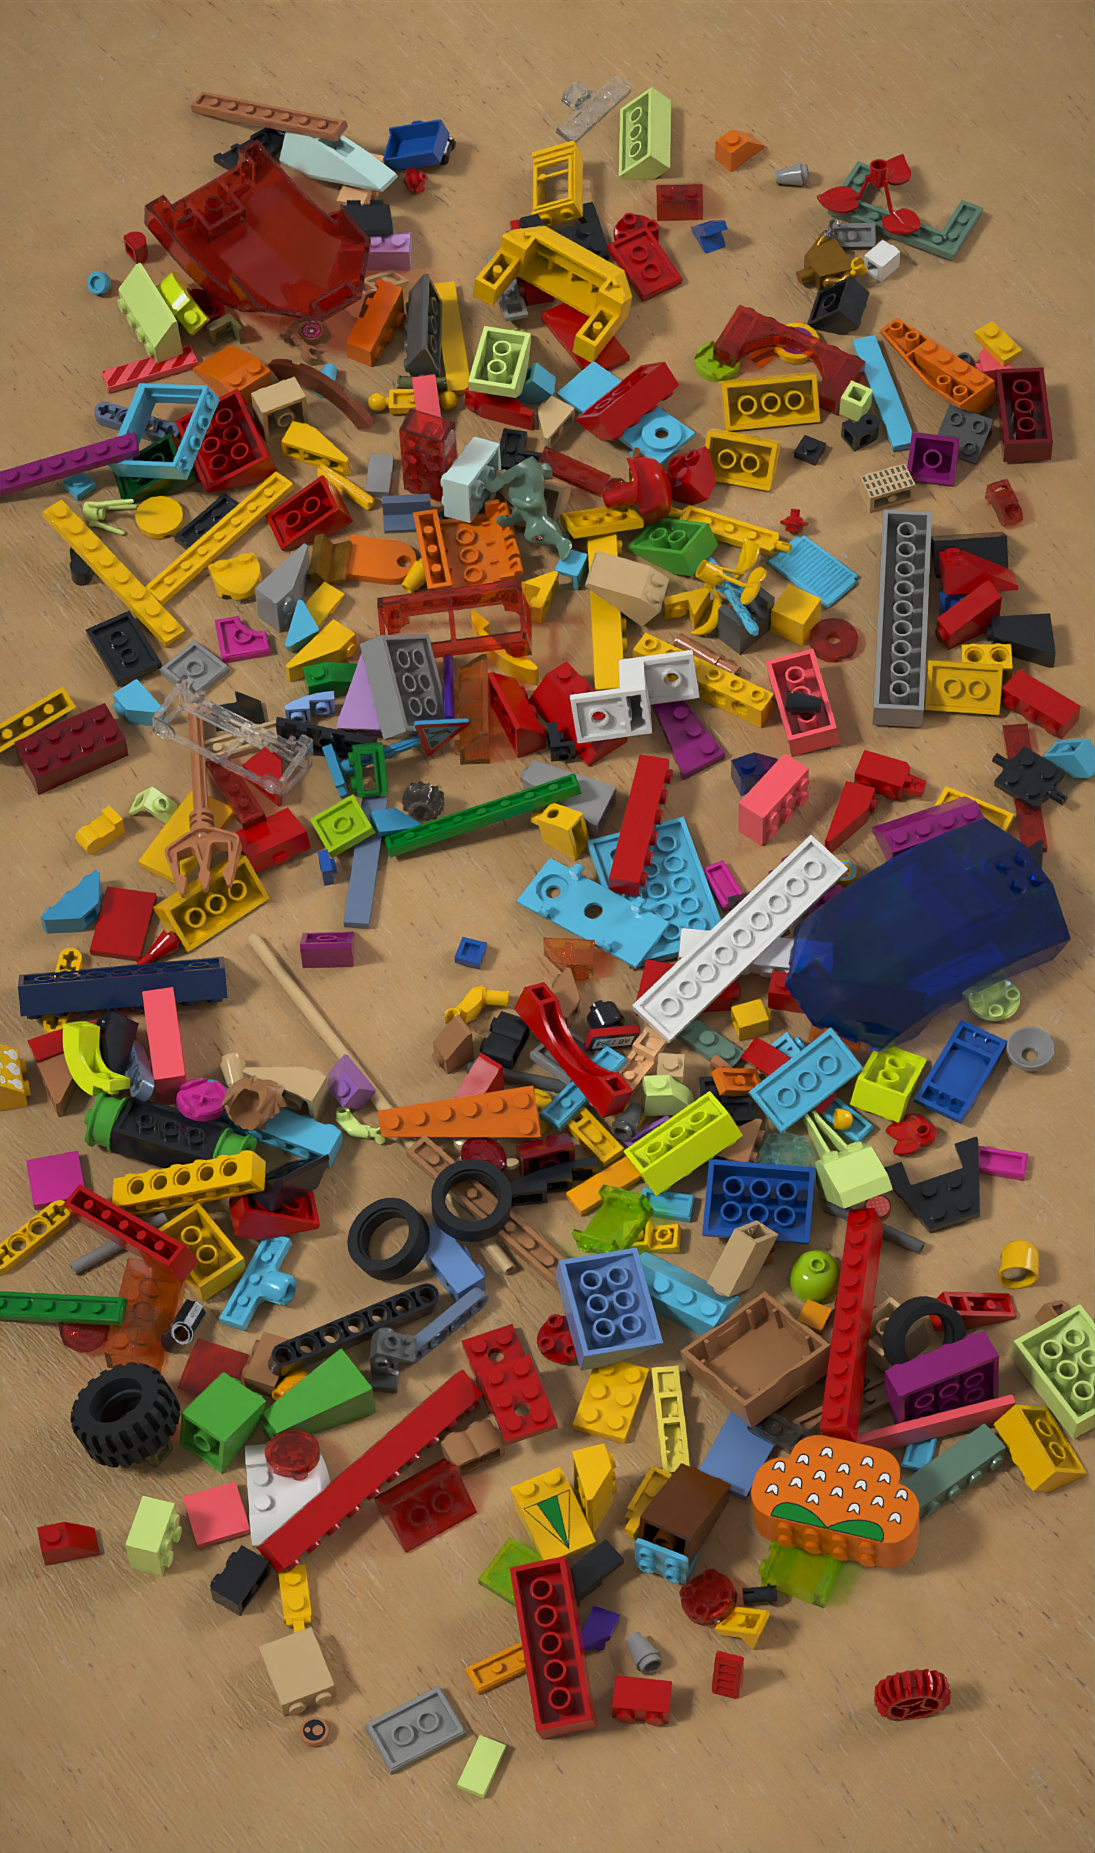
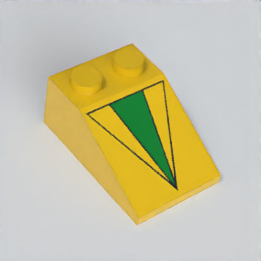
M560 1467L510 1487L514 1510L542 1560L561 1556L567 1558L597 1545L572 1487Z

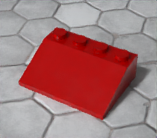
M238 388L219 398L217 408L194 461L195 469L206 493L255 484L270 477L274 472H278L249 405ZM193 412L175 421L182 439Z

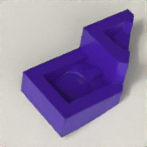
M593 1606L582 1630L585 1651L597 1649V1651L605 1650V1644L607 1641H610L619 1622L620 1614Z

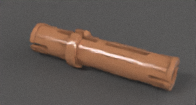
M679 633L674 640L676 643H673V646L683 651L693 650L694 656L738 677L740 676L742 668L726 660L724 655L710 651L683 633Z

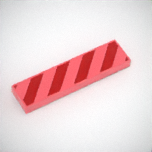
M191 345L182 347L183 354L158 364L154 357L151 356L101 371L108 392L112 393L139 385V383L149 382L193 369V367L198 365V361Z

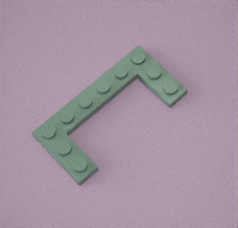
M858 161L842 186L850 187L856 191V194H859L865 181V175L870 174V165ZM869 182L862 198L857 200L858 208L849 213H835L828 210V214L851 223H875V232L953 261L981 217L983 208L961 200L943 231L920 223V229L913 233L892 234L887 232L882 226V219L890 214L889 211L862 201L872 185Z

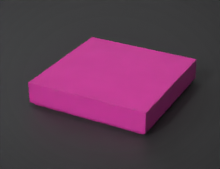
M78 1151L26 1160L35 1210L46 1208L57 1200L66 1201L79 1184L84 1186Z

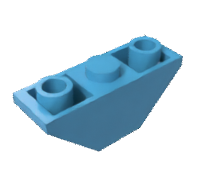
M96 869L90 875L84 876L74 889L66 892L58 903L46 909L43 916H41L43 929L47 934L84 932L99 918L102 907V884L100 874Z

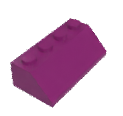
M964 796L872 827V832L890 868L894 869L944 847L951 850L985 838L986 819L977 802Z

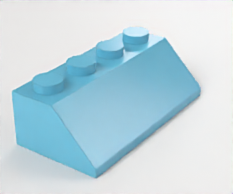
M646 1251L639 1255L655 1313L701 1336L724 1323L740 1300V1297L736 1295L723 1297L714 1291V1287L709 1285L707 1281Z

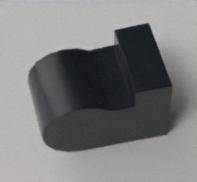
M872 414L863 415L855 423L849 419L842 423L841 437L855 452L878 438L880 420Z
M70 548L72 581L76 585H87L91 582L94 571Z

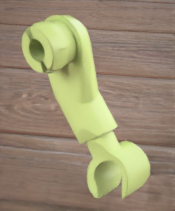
M342 1106L337 1108L336 1121L350 1136L366 1139L374 1137L378 1144L385 1142V1137H381L380 1127L375 1129L368 1125H362L350 1113L349 1108Z

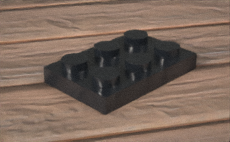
M130 610L86 629L88 639L117 687L150 674L162 667L161 661Z

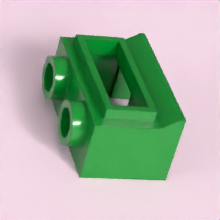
M382 742L352 745V752H348L349 767H354L355 776L350 777L351 791L356 792L358 798L388 795L384 746ZM372 753L376 789L364 790L360 755Z

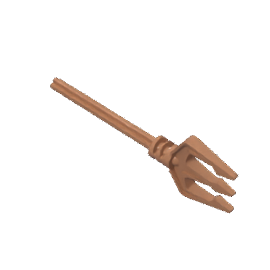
M192 703L191 707L188 708L194 808L189 814L190 832L185 833L165 849L166 859L182 898L186 895L188 881L185 876L180 875L179 863L181 860L191 856L197 857L201 869L198 877L205 893H208L212 881L209 871L213 854L217 851H228L229 864L222 872L227 887L231 889L242 851L239 836L236 833L216 828L214 826V814L208 809L202 706H197L196 703Z

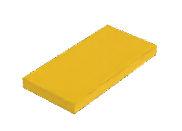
M192 790L138 861L140 867L175 884V879L165 856V849L185 833L190 832L189 814L194 810ZM208 796V809L214 814V826L224 830L235 815V809ZM196 856L180 861V875L186 878L190 876L198 865Z

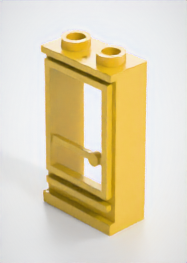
M575 141L532 152L533 212H531V215L538 214L546 227L583 217V154ZM568 162V169L545 175V168ZM568 173V197L545 204V180Z

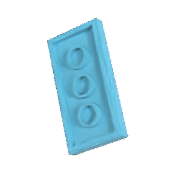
M829 1028L748 1093L780 1134H782L864 1068L834 1030Z

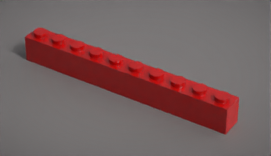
M875 1208L849 1210L820 1422V1430L824 1436L855 1443L857 1442L884 1229Z
M463 1369L455 1373L256 1548L270 1562V1565L277 1573L284 1569L288 1572L301 1562L298 1557L306 1551L310 1554L321 1544L318 1540L325 1533L328 1536L332 1535L342 1526L339 1521L344 1516L351 1518L361 1509L359 1505L361 1501L365 1498L370 1501L381 1492L378 1486L385 1480L390 1483L401 1474L399 1468L406 1463L410 1466L421 1456L418 1452L424 1446L429 1449L441 1439L438 1434L444 1428L449 1431L460 1422L457 1417L465 1411L466 1414H469L479 1405L477 1399L483 1395L481 1390Z

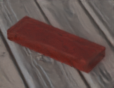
M545 446L538 460V463H547L551 466L552 476L598 497H601L611 476Z

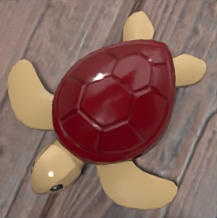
M452 1138L455 1148L461 1151V1156L456 1158L455 1162L467 1159L482 1160L496 1166L501 1171L505 1169L513 1170L520 1166L518 1159L507 1158L504 1148L496 1142L500 1138Z

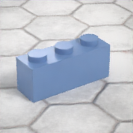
M436 1222L428 1226L430 1240L423 1260L455 1302L475 1287H479L482 1291L485 1290L484 1278H486V1274L479 1264L475 1265L472 1262L470 1252L465 1245L460 1246L455 1238L443 1232Z

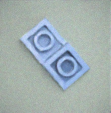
M334 691L315 693L285 705L286 719L304 723H311V715L314 714L326 715L336 713Z

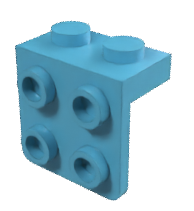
M637 1538L635 1542V1565L640 1570L649 1574L654 1572L662 1575L671 1583L678 1584L680 1582L687 1585L698 1561L699 1552L689 1567V1559L686 1556Z

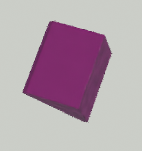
M912 432L907 469L913 481L953 486L960 438Z
M354 931L303 933L300 942L302 967H354Z

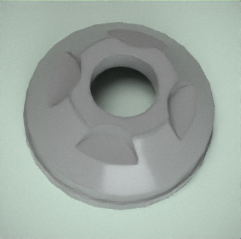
M1037 1027L1020 1028L1013 1032L1007 1041V1055L1010 1062L1024 1071H1038L1045 1068L1051 1062L1054 1055L1055 1047L1051 1036ZM1026 1051H1032L1037 1055V1058L1034 1061H1026L1023 1059L1022 1054Z

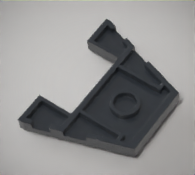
M593 202L583 204V217L578 218L581 222L580 225L553 230L608 261L610 253L607 250V243ZM538 214L521 217L518 222L522 229L546 226Z
M977 1136L954 1144L962 1165L961 1169L911 1185L902 1162L884 1167L893 1191L899 1198L901 1197L909 1207V1210L929 1233L980 1217L979 1143Z

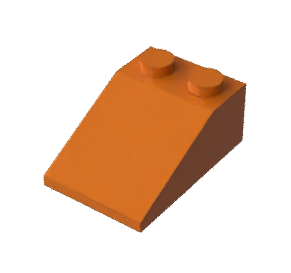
M228 345L193 367V371L219 397L238 388L248 405L252 403V392L272 385L271 371L257 357L232 345Z

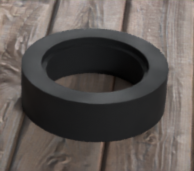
M476 1159L455 1162L442 1170L434 1181L431 1194L432 1214L439 1228L452 1238L466 1242L486 1240L500 1232L510 1217L512 1193L509 1181L500 1169L488 1162ZM462 1181H480L493 1189L498 1203L494 1211L484 1219L477 1221L462 1220L454 1216L446 1205L445 1198L449 1190Z
M384 1198L368 1205L355 1218L348 1234V1251L352 1260L372 1278L382 1281L395 1280L410 1273L421 1262L428 1249L430 1231L425 1218L408 1202L399 1198ZM393 1218L407 1220L409 1234L401 1250L385 1260L371 1259L368 1246L374 1231L387 1220Z
M919 1296L905 1301L891 1314L884 1329L883 1350L887 1361L891 1366L910 1361L905 1352L907 1332L918 1319L927 1315H937L943 1323L944 1340L942 1346L962 1340L967 1335L966 1327L960 1314L951 1306L933 1297Z

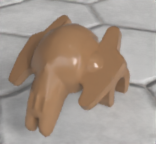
M301 310L298 314L283 316L279 322L281 334L277 339L282 340L285 336H291V339L301 351L302 359L307 364L313 365L317 360V357L314 356L317 348L307 345L298 333L299 323L304 322L307 318L305 315H302L304 311Z

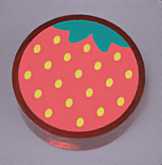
M878 1195L866 1200L864 1209L875 1208L882 1222L890 1216L891 1202L887 1197Z

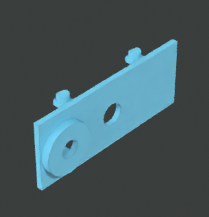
M593 361L557 392V396L579 411L576 415L577 417L622 380ZM657 406L651 413L641 416V421L637 425L623 431L624 435L618 440L632 449L629 452L631 457H650L656 459L662 465L695 436V432ZM663 430L668 433V436L661 439L656 437L655 433Z
M549 858L517 899V904L637 969L668 929L670 922L642 908L646 903L645 899L638 896L635 901L631 902L581 875L584 866L575 863L573 867L568 868ZM551 888H558L561 893L556 898H550L547 896V891ZM589 906H600L603 909L602 914L596 919L587 918L585 911Z

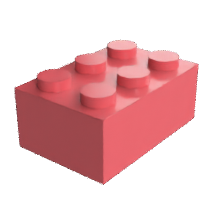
M784 753L739 802L738 831L761 846L768 840H772L777 835L781 825L788 823L794 811L799 806H804L809 798L808 785L810 782L808 780L809 768Z

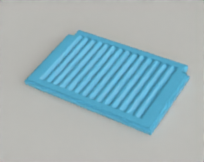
M805 535L801 538L795 537L789 543L792 544L789 554L779 551L767 561L769 566L801 590L821 598V605L827 609L857 584L856 579L859 577V575Z

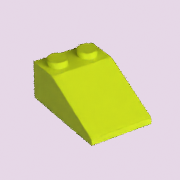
M879 1041L856 1081L850 1105L858 1107L862 1111L882 1116L886 1120L899 1123L908 1107L927 1059Z

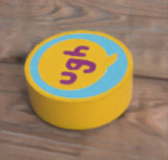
M840 860L848 868V871L836 884L841 886L851 885L857 878V867L851 861Z

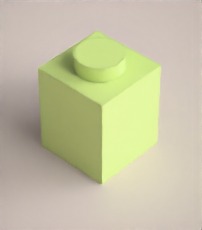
M851 380L841 397L839 414L856 422L859 421L860 417L866 415L871 407L873 390Z

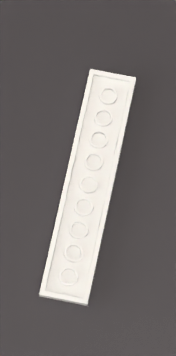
M810 835L632 1005V1010L666 1042L670 1043L847 873L848 868Z

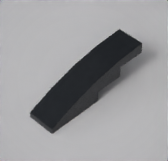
M596 1157L567 1161L542 1168L510 1182L512 1193L511 1207L548 1203V1193L570 1191L573 1189V1181L588 1180L598 1174Z
M604 1540L571 1567L577 1608L580 1606L582 1599L602 1585V1580L624 1564L622 1556L607 1540Z

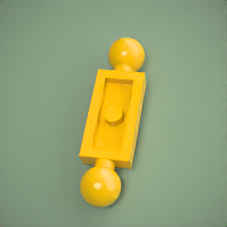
M413 389L389 390V397H385L381 393H373L368 399L369 407L376 412L389 407V414L417 413ZM445 391L438 396L439 405L443 409L451 410L457 405V396L452 391Z

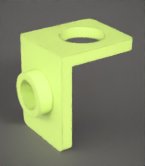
M151 786L136 795L129 814L134 815L145 809L166 824L176 811L178 805Z

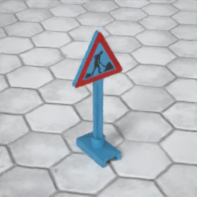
M468 718L415 721L414 726L418 735L384 747V757L386 759L418 745H423L426 755L431 756L467 727L470 721ZM332 744L322 747L335 787L338 789L341 799L351 796L346 775L354 773V767H349L348 759L340 761ZM372 753L361 756V767L373 764Z

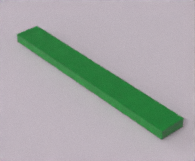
M573 773L385 836L384 839L391 858L582 794L577 777Z

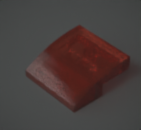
M198 1338L177 1388L200 1395L223 1372L241 1381L242 1372L249 1354Z

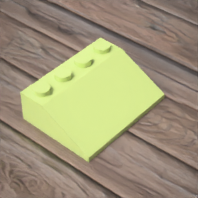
M1079 1304L1014 1340L1010 1354L1011 1359L1072 1439L1095 1427V1323Z

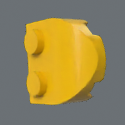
M244 553L232 559L218 560L214 564L207 565L215 585L216 594L221 598L224 595H230L232 600H240L253 596L255 588L263 581L260 565L254 553Z

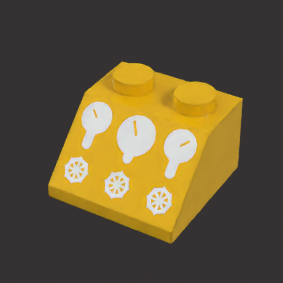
M0 1044V1111L28 1106L26 1096L31 1095L29 1080L24 1081L23 1074L28 1073L25 1058L20 1059L18 1049Z

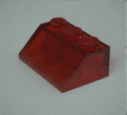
M446 1458L439 1460L374 1497L385 1523L406 1553L477 1513L456 1465Z

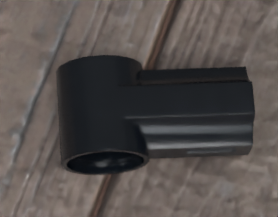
M189 1299L184 1302L168 1330L160 1338L161 1345L165 1351L177 1353L192 1341L193 1333L206 1314L203 1305ZM174 1334L179 1337L180 1341L175 1338Z

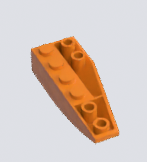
M896 318L880 329V334L927 388L958 408L980 414L997 402L995 380L905 322Z

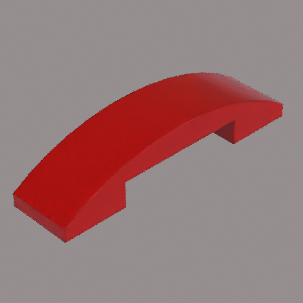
M755 1037L740 1057L767 1076L791 1059ZM834 1092L813 1108V1110H816L818 1114L823 1116L838 1094Z

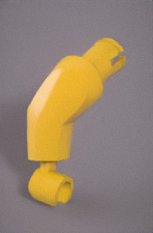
M484 985L475 986L455 1008L445 1011V1023L450 1022L458 1014L465 1024L474 1021L485 1005L508 1007L509 991L486 990Z

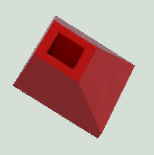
M705 446L697 450L693 449L681 456H675L670 461V467L666 473L671 485L672 500L691 506L707 501L716 484L709 449Z

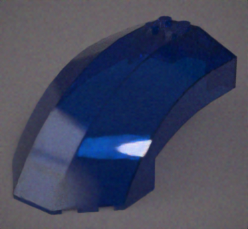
M982 818L931 838L890 859L836 894L799 923L794 929L793 937L795 938L790 951L788 963L790 967L786 976L785 986L814 1027L822 1030L825 1027L828 1029L832 1028L839 1037L855 1043L859 1040L871 1045L870 1049L882 1052L916 1038L933 1017L970 996L1007 978L1055 959L1071 940L1054 885L1025 844L988 819Z

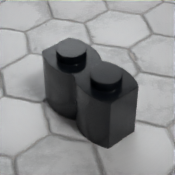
M501 1011L497 1018L494 1017L492 1019L489 1029L491 1033L488 1038H483L480 1052L502 1065L503 1068L513 1070L521 1050L529 1038L531 1029L521 1017Z

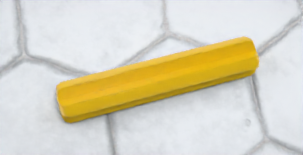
M322 464L317 469L318 477L324 475L340 492L366 510H370L375 505L374 497L326 464Z

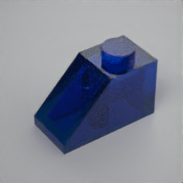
M753 752L731 760V778L740 796L747 794L778 759Z

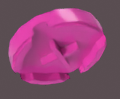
M205 1078L193 1079L184 1083L179 1088L176 1105L179 1112L194 1121L205 1122L215 1120L226 1112L225 1107L221 1106L227 1089L217 1081L212 1083L207 1082Z

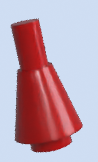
M163 930L148 950L149 952L136 963L138 965L152 963L154 960H159L179 951L180 949L177 945L180 944V941L172 931L167 934Z

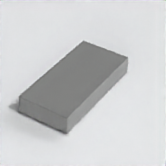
M370 454L365 492L372 497L390 496L394 455Z

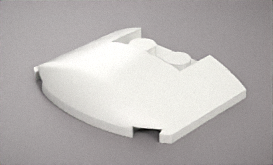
M311 1440L245 1446L252 1548L260 1545L330 1483L324 1459Z

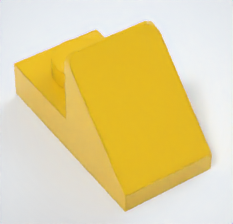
M552 571L523 582V596L531 599L530 610L535 622H543L559 588V573L557 571Z
M704 587L664 597L662 613L665 620L689 614L693 628H695L710 603V590Z
M726 1606L714 1629L719 1635L741 1638L754 1650L766 1627L770 1613L768 1610Z

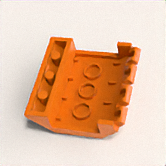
M499 499L484 501L485 513L477 514L471 523L453 518L439 520L437 509L413 512L428 592L454 603L499 596L519 582L518 577L524 572L521 559L519 558L520 553L517 540L515 539L514 525L502 528L496 523V519L500 515L509 517L511 514L509 503L503 502L499 504Z

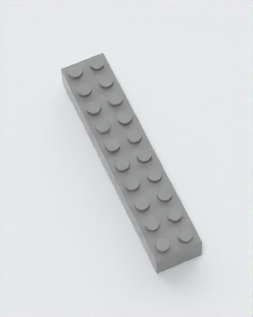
M883 509L873 725L923 726L932 512Z

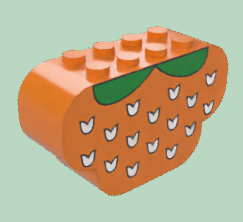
M812 1435L800 1440L794 1446L790 1458L772 1459L764 1463L755 1475L751 1488L754 1525L758 1533L769 1541L778 1543L785 1548L797 1547L805 1549L808 1553L815 1555L820 1553L831 1555L840 1561H856L866 1567L897 1568L906 1564L916 1552L920 1537L919 1503L915 1494L906 1486L901 1485L899 1464L895 1457L886 1450L824 1435Z

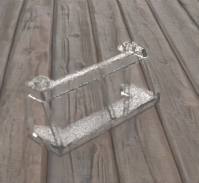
M184 674L152 718L153 731L159 737L167 738L262 786L267 792L271 794L276 793L281 797L300 781L313 766V739L302 734L298 741L292 735L287 740L205 698V691L200 690L198 693L192 686L194 679ZM179 692V706L162 721L163 713ZM186 711L236 736L239 740L219 756L176 734L168 723L179 713ZM244 742H247L259 749L266 747L270 752H276L283 761L290 765L279 780L270 775H263L261 777L227 760V758ZM295 767L301 769V771L287 784V780L293 772V770L295 769Z

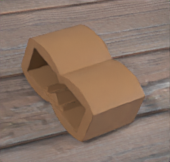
M478 1420L473 1422L466 1431L451 1432L446 1435L441 1442V1452L455 1476L460 1477L504 1456L505 1445L490 1420Z

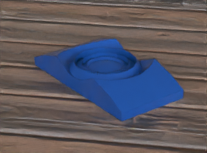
M961 1020L914 1097L913 1102L961 1124L974 1107L985 1083L994 1073L1005 1051L1007 1041Z

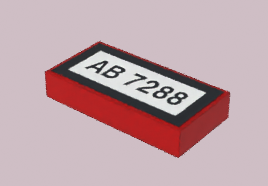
M638 1025L590 1029L583 1045L586 1052L602 1050L606 1045L611 1049L632 1047L641 1032Z

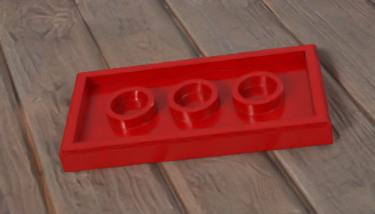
M562 303L541 313V320L580 369L584 370L591 362L572 351L575 336L589 319V316L566 303ZM613 336L594 362L605 370L610 371L630 361V355Z

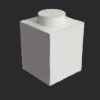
M882 240L864 255V265L867 267V273L879 282L884 281L899 268L900 251L894 245H890Z

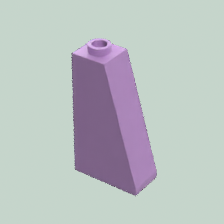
M361 654L337 721V730L365 736H383L374 706L371 687L368 682L365 663Z

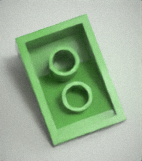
M664 518L649 526L646 524L630 542L627 549L673 574L693 576L700 563L710 557L718 543L708 523Z

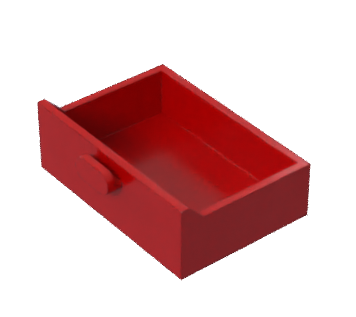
M288 807L234 832L239 836L242 844L241 855H246L256 874L276 864L282 865L288 862L291 857L311 848L307 831Z

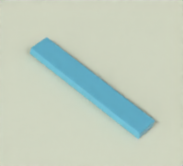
M876 336L852 340V346L868 388L873 390L872 398L893 452L909 449L912 429Z

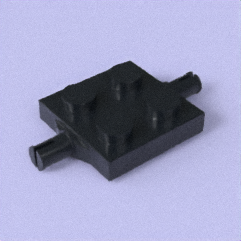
M1025 746L1010 760L999 753L994 755L992 762L1003 768L1001 774L994 781V786L1025 806L1036 811L1043 802L1050 798L1061 806L1067 801L1068 797L1056 790L1057 785L1065 777V771Z

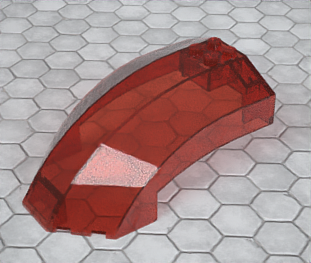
M258 139L239 149L238 165L187 196L171 204L163 194L145 205L144 224L170 256L203 290L232 309L240 312L318 323L326 321L362 298L371 239L345 208L339 210L337 222L316 205L287 175Z

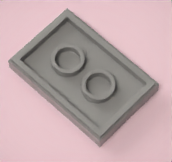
M440 1686L364 1724L369 1737L391 1775L466 1736L465 1729Z

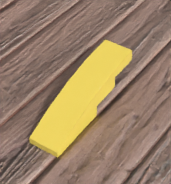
M679 1365L651 1368L662 1470L669 1473H674L681 1463L690 1466Z

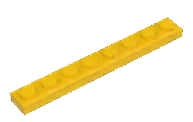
M274 472L146 585L145 588L163 606L203 571L207 565L212 563L292 492L294 484L278 472Z
M62 499L43 511L42 517L165 647L185 635V629Z

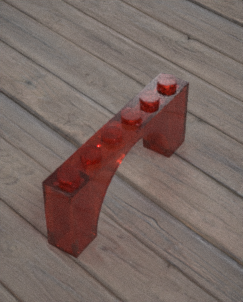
M740 304L713 346V359L731 368H734L749 353L767 347L789 348L804 354L814 363L822 378L823 386L818 398L819 408L837 416L840 415L842 395L851 380L856 383L860 382L864 375L866 361L857 355L846 353L837 346L826 344L814 336L798 331L795 327L784 325L772 317L764 316L754 309Z

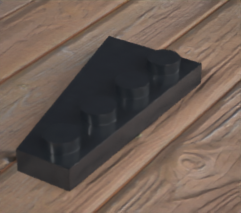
M281 717L276 719L279 753L325 757L322 747L332 744L339 758H348V752H352V745L378 742V739L374 737Z

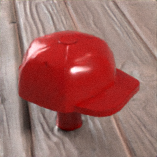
M650 457L626 458L631 468L633 481L621 484V488L604 491L602 497L605 507L609 509L621 505L626 507L637 505L643 520L648 526L664 519L671 510L672 495L670 481L663 466L656 459Z

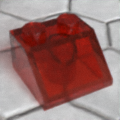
M702 182L656 183L657 221L703 220Z

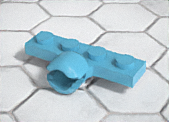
M277 1236L262 1239L219 1318L221 1324L245 1331L262 1302L268 1301L278 1305H287L291 1302L296 1291L293 1275L278 1271L292 1245L290 1238Z

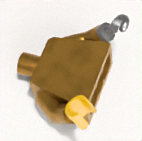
M838 218L830 220L828 224L829 229L821 233L805 254L804 269L796 272L797 279L801 285L812 281L819 291L850 276L856 279L857 274L864 275L867 273L864 260L856 257L851 262L837 240L833 238L832 233L835 231L833 223L837 221L838 226H841V221Z

